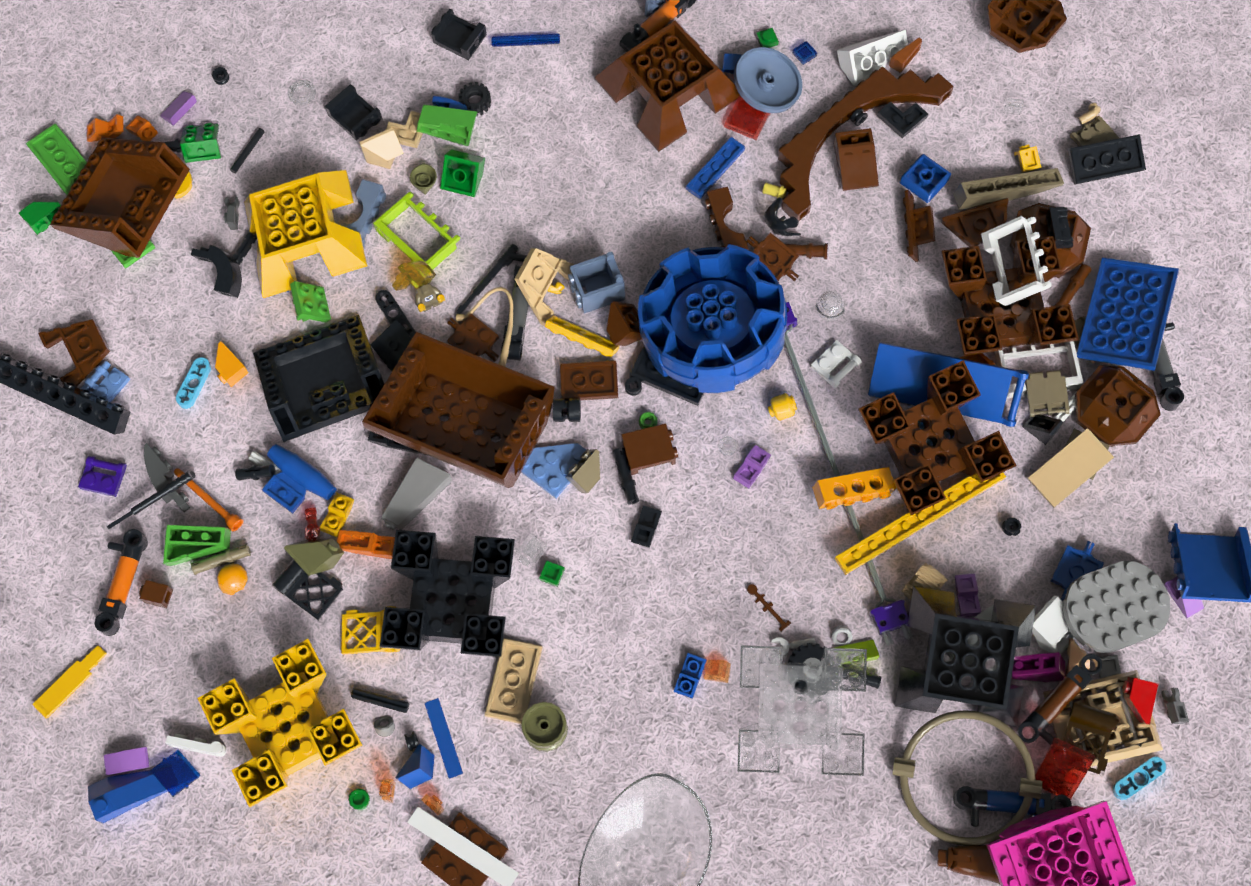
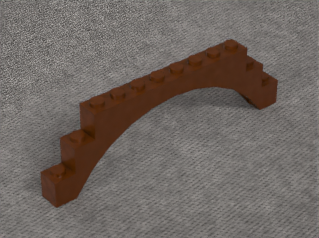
M883 66L879 70H874L868 79L862 80L853 91H848L842 100L836 101L831 106V109L827 112H822L815 122H810L804 131L795 134L788 144L785 143L779 148L778 160L787 167L780 175V185L784 186L789 192L782 199V210L789 217L793 216L798 221L810 213L809 176L815 157L826 139L839 126L850 120L851 115L857 109L862 108L863 112L875 107L887 105L890 101L892 103H922L939 106L951 96L954 86L940 73H937L934 77L930 76L924 82L911 69L907 73H902L898 79Z

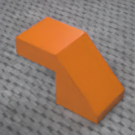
M116 114L109 122L97 118L93 119L87 125V142L99 141L101 138L116 139L123 132V116Z

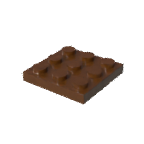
M460 812L448 826L500 861L509 851L504 845ZM437 842L421 862V864L450 886H483L489 876Z

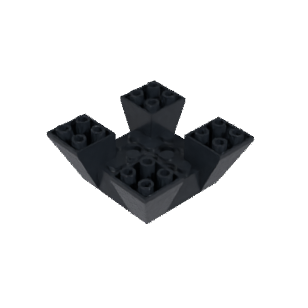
M396 530L391 569L413 580L410 609L385 607L380 647L421 651L429 641L461 644V654L501 657L506 617L492 616L495 588L511 579L515 539L475 536L472 561L438 558L436 533ZM459 580L457 585H450L451 581ZM431 597H437L434 603H428ZM450 599H457L456 603L452 605L448 604V601ZM470 600L477 601L474 606L467 605ZM448 618H454V621L451 624L445 623V621Z
M913 586L907 626L929 633L924 670L901 666L895 707L936 713L944 699L978 705L977 712L991 715L1009 726L1017 727L1024 686L1010 684L1016 648L1030 646L1036 605L994 599L992 619L990 621L956 615L954 592ZM972 634L977 635V642L973 645L968 644V637ZM946 652H953V659L949 662L944 661V654ZM968 655L974 656V662L971 665H965L964 659ZM993 658L995 665L992 668H986V661ZM964 676H970L971 682L968 685H962L961 679Z

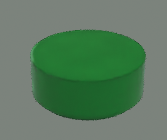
M355 789L349 795V804L355 810H363L369 805L370 796L363 789Z

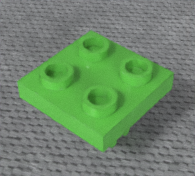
M297 281L290 284L297 321L302 319L304 322L310 319L326 323L331 320L324 287Z

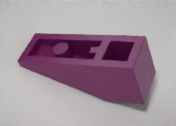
M1059 652L1015 656L1011 679L1055 682L1061 681L1066 676L1065 661Z

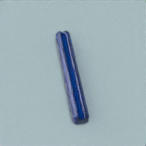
M560 34L493 36L491 44L492 47L560 44Z

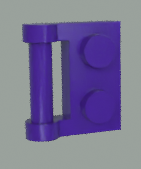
M88 456L78 487L82 490L116 497L127 465L125 463L116 464L98 460L96 457ZM95 466L116 471V475L112 476L94 472L93 469Z

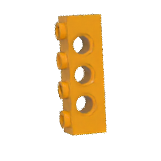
M885 467L817 480L812 489L818 508L830 510L842 504L850 506L858 501L866 503L878 497L886 499L891 496L896 486L890 468Z

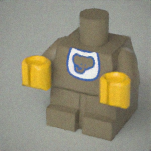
M430 283L416 289L415 303L419 312H426L432 309V306L434 308L445 301L441 291Z

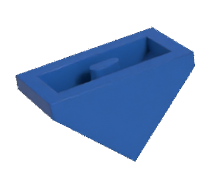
M419 744L395 778L409 789L433 779L435 755Z

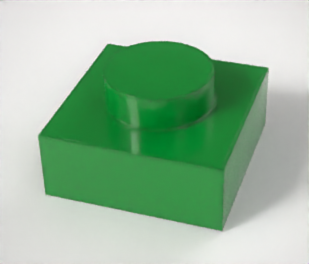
M773 27L756 33L760 47L771 48L779 45Z
M546 561L539 580L558 587L565 567Z

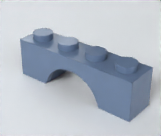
M362 179L356 192V197L363 206V212L355 222L341 226L359 232L364 247L365 237L372 230L373 219L378 217L379 206L385 202L386 193L383 185Z

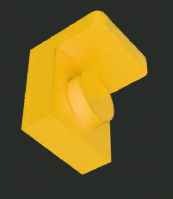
M1028 144L1019 147V151L1014 152V156L1018 155L1022 172L1041 168L1036 146L1030 148Z

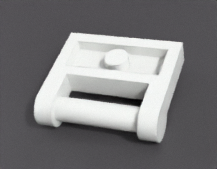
M836 340L811 364V368L831 386L836 388L840 381L855 366L858 367L862 361L857 355L851 353ZM845 359H848L849 362L835 376H832L831 373Z

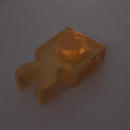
M382 779L379 795L382 796L384 802L393 803L396 782L393 779Z

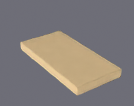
M1087 428L1028 477V480L1050 505L1055 508L1110 462L1114 456Z
M507 638L503 639L502 656L498 658L485 717L522 724V718L529 707L542 646Z

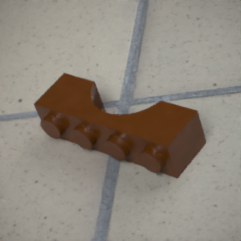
M728 186L708 191L707 199H704L706 210L710 209V223L712 226L715 225L716 241H720V247L726 248L730 244L749 250L744 233L730 230L724 222L726 215L733 209V200Z

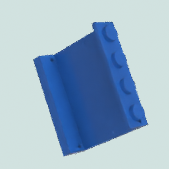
M1174 523L1172 531H1169L1168 542L1172 545L1171 558H1174L1175 562L1174 574H1177L1176 586L1177 590H1180L1181 599L1251 603V544L1247 527H1238L1233 537L1179 534L1178 523Z

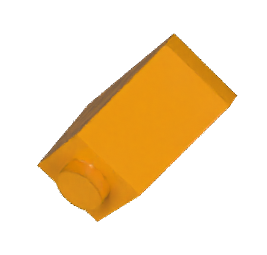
M220 341L218 343L215 368L219 373L217 377L223 384L227 382L232 387L246 376L248 371L225 344Z

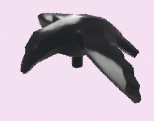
M779 197L766 210L764 214L766 218L765 223L773 230L774 234L801 236V233L785 231V229L797 227L799 221L793 216L788 219L785 216L781 218L777 216V211L782 203V198Z

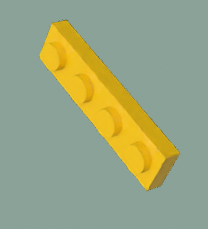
M555 315L546 321L545 327L550 329L551 332L564 335L568 340L577 341L586 348L595 349L604 356L612 357L619 349V345L613 344L611 340Z

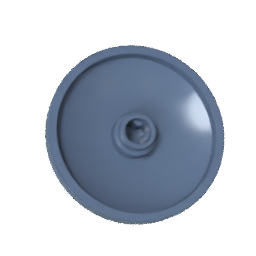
M758 47L748 50L740 57L734 68V83L737 91L749 105L759 111L766 113L787 111L797 102L801 95L802 78L798 68L791 59L775 49Z

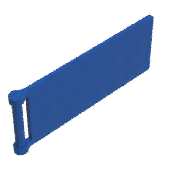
M880 342L868 395L882 398L894 392L898 402L916 406L927 401L928 376L964 360L981 396L960 407L961 414L1015 427L1019 402L1029 372ZM1014 376L1018 379L1008 417H1002L1011 379Z

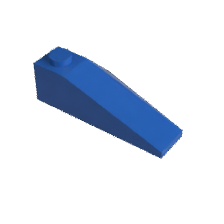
M171 767L109 776L88 786V802L95 820L105 823L178 787L179 784Z

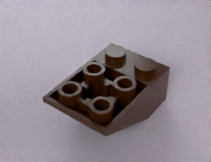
M871 128L835 133L833 145L842 190L878 187L875 145Z

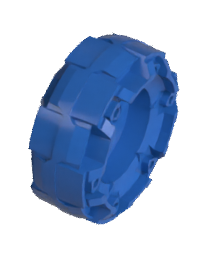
M730 244L726 248L705 247L690 250L688 247L672 254L659 264L660 269L649 280L643 295L639 296L638 317L639 330L646 352L660 374L664 377L669 376L682 384L696 387L701 393H721L735 390L736 385L753 378L764 369L769 370L785 343L787 307L782 285H780L768 267L760 261L758 255L747 249Z

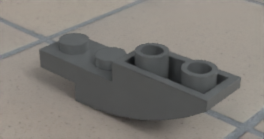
M146 443L144 445L145 465L149 478L158 492L173 481L171 478L174 475L170 471L173 468L167 460L162 462L159 458L162 454L155 446L151 448ZM175 490L162 498L166 503L174 500L184 513L190 509L187 504L189 499L183 492L178 493Z

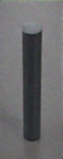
M259 128L230 168L231 172L237 173L265 133L263 129Z

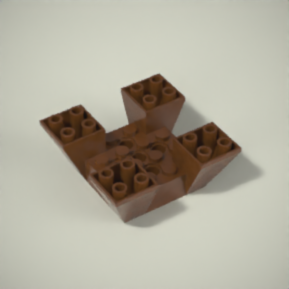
M676 20L620 56L595 76V80L615 103L635 90L646 100L647 105L637 128L658 152L687 133L679 107L695 96L699 95L715 114L741 97L735 83L704 53L695 39Z
M1054 236L1034 240L1036 249H1043L1044 252L1043 255L1039 256L1040 266H1047L1048 271L1043 273L1044 282H1048L1062 270ZM1028 240L1016 241L1013 268L1004 269L1009 292L1037 281ZM979 246L941 251L948 286L961 301L964 318L956 319L963 355L1001 351L1002 348L1012 346L1047 345L1077 341L1079 339L1070 304L1044 307L1040 291L1005 306L996 301L993 284L998 282L996 270L985 272Z
M964 360L928 376L927 401L908 410H902L894 392L858 408L874 443H885L900 474V477L893 481L910 516L947 499L939 484L940 481L962 471L982 483L1017 466L999 431L977 441L974 440L959 408L981 396ZM918 422H922L924 424V430L918 427ZM944 431L949 432L950 439L944 437ZM926 439L932 440L933 447L927 445ZM909 447L915 448L916 455H912L909 452ZM935 456L941 458V465L936 463Z

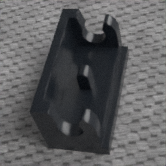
M1049 207L1046 214L1049 237L1054 236L1057 249L1073 247L1072 241L1074 240L1070 233L1067 207Z

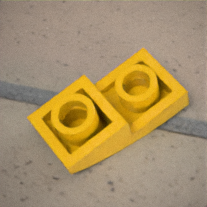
M336 493L328 507L329 512L320 525V531L338 537L339 530H342L350 514L354 499Z

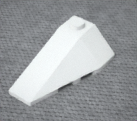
M906 30L855 43L837 50L840 68L854 86H857L862 80L868 79L874 70H879L882 66L885 68V64L891 57L908 45Z

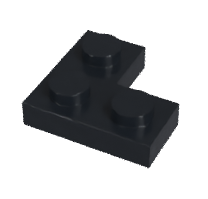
M890 101L878 111L877 116L903 139L928 118V113L917 103H914L903 113Z

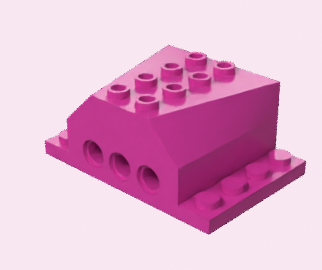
M1104 800L1087 807L1071 806L1044 812L1010 825L999 834V840L986 844L1001 886L1136 885L1108 803Z

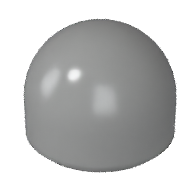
M844 625L835 627L832 631L833 642L839 646L848 645L852 641L851 630ZM841 632H845L848 635L844 642H840L836 638Z
M383 716L374 722V729L379 736L388 737L394 732L395 724L392 717ZM382 721L389 722L385 726H379Z

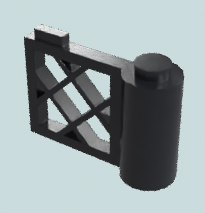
M293 559L272 586L319 621L343 591L341 588L342 583L334 577L330 580L320 572L316 574L319 576L320 584L308 586L309 575ZM332 586L336 589V592L332 596L324 597L323 587ZM320 587L321 598L310 599L309 589ZM306 589L307 600L299 601L293 597L298 590ZM322 601L323 608L318 614L311 610L310 602Z

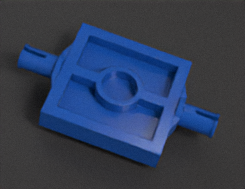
M1087 541L1083 550H1077L1068 545L1065 548L1050 580L1065 589L1060 598L1062 601L1066 597L1067 588L1074 580L1103 567L1104 562L1095 559L1091 555L1092 549L1095 546L1093 542Z

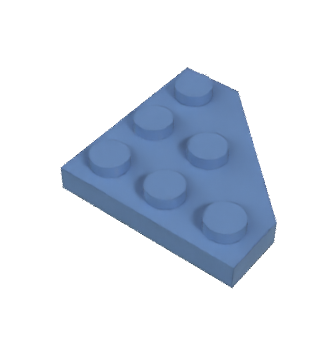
M578 443L534 448L521 473L557 499L570 483L565 478L569 474V468L581 460L580 456L586 449Z

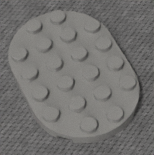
M1121 561L1087 573L1074 580L1067 588L1066 598L1063 601V615L1070 632L1082 645H1087L1096 652L1111 653L1160 633L1169 619L1170 598L1160 577L1150 568L1134 561Z

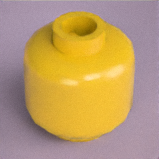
M787 393L772 397L770 400L771 405L768 406L771 417L775 416L779 421L794 416L795 410H797L793 396H789Z

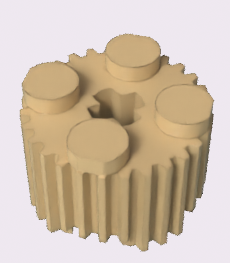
M924 563L902 589V592L911 600L913 586L940 590L948 579L930 564Z

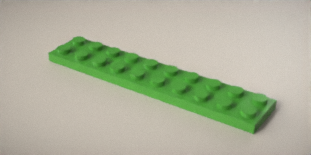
M54 124L28 141L26 145L64 193L68 195L71 186L75 183L80 175V171L87 162L60 128ZM149 240L140 258L125 256L114 251L112 253L126 269L155 249V246Z

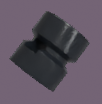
M553 398V422H565L566 419L569 422H580V398H569L568 401L564 398Z

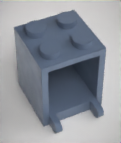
M608 252L605 255L570 266V274H568L569 286L572 293H575L578 309L582 308L584 314L611 305L613 301L620 302L626 299L625 283L614 259L613 252ZM583 287H585L587 290L586 294H584Z

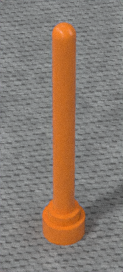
M179 468L174 470V474L177 477L184 474ZM193 480L186 484L225 519L226 526L234 532L242 526V518L238 515L230 514Z

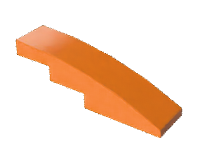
M339 530L337 543L343 551L392 559L395 537L378 536L375 533Z

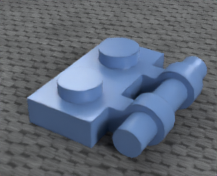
M104 361L101 366L98 365L96 367L95 373L84 381L85 384L81 389H93V395L105 397L111 403L130 381V378L115 367L109 373L107 369L111 364ZM101 376H104V380L97 385L96 382Z

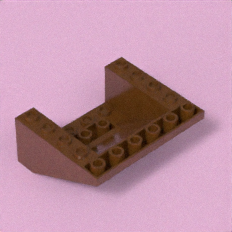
M101 138L95 150L89 156L86 165L80 171L77 180L71 186L68 195L62 201L59 210L53 216L50 226L122 255L140 258L190 169L164 142Z

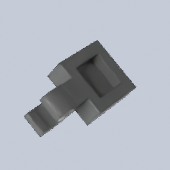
M225 197L224 202L227 206V213L224 214V221L228 224L230 230H238V207L240 201L238 197H235V201L230 203L229 198Z
M1171 688V697L1167 690H1163L1161 692L1162 697L1169 702L1166 705L1168 708L1167 715L1171 723H1188L1189 719L1185 704L1180 701L1179 689Z

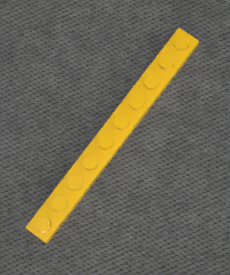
M1001 473L982 483L969 476L944 491L947 499L911 516L909 513L905 514L835 556L834 559L844 574L847 575L1004 480L1006 475Z

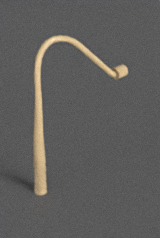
M497 287L488 291L466 316L465 314H456V321L464 322L490 294L496 291H504L508 296L510 307L508 328L499 365L506 367L513 328V300L506 288Z

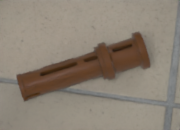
M812 242L807 243V245L785 244L799 256H807L808 259L821 257L827 260L828 243L824 245L813 244Z

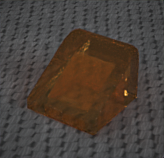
M707 660L704 679L728 683L731 664L725 660Z

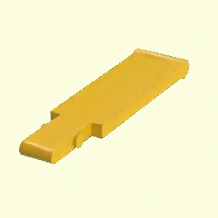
M99 645L96 646L81 662L77 660L32 705L47 719L92 675L90 670L97 666L98 662L107 653Z

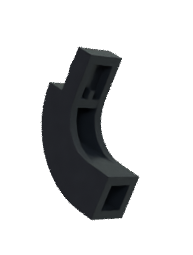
M210 245L209 249L200 247V250L192 248L191 256L202 261L214 263L216 266L217 279L213 290L222 295L238 298L242 285V275L237 261L229 253L213 245Z

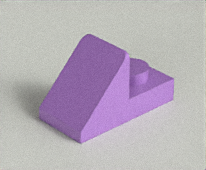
M1175 577L1166 582L1164 586L1184 616L1189 618L1204 609L1202 600L1181 599L1180 590H1177L1176 586L1178 578Z

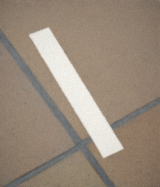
M419 807L416 808L407 822L502 886H511L519 874Z

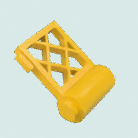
M385 609L380 612L359 613V610H348L346 614L342 615V654L400 651V649L380 647ZM376 617V625L370 630L365 623L369 618ZM348 619H356L359 622L352 631L347 628ZM363 626L369 632L360 640L355 633ZM371 635L376 638V647H367L364 644ZM354 637L359 643L353 649H347V642Z

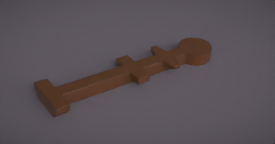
M754 584L749 585L747 592L750 595H755L757 598L755 603L760 601L765 606L762 610L764 612L768 610L782 625L779 628L782 632L791 622L788 620L785 623L772 609L773 603L770 602L768 604L763 599L765 595H760L757 592V586Z

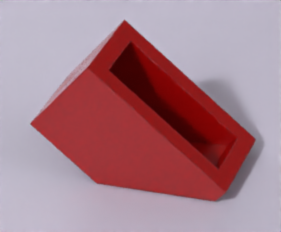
M1128 677L1122 688L1124 699L1140 723L1150 725L1158 683Z

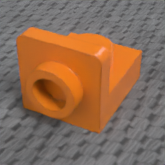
M138 115L125 127L129 133L139 137L141 141H151L158 134L157 130L148 120Z

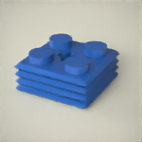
M922 154L901 176L900 184L926 203H929L949 181L951 173L925 154Z

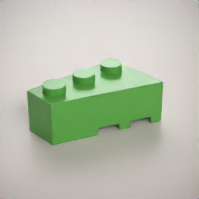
M423 105L417 125V132L469 146L477 112Z
M167 525L163 564L173 566L226 551V549L230 548L231 530L225 527Z

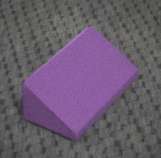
M183 91L160 117L174 126L197 102L195 96Z

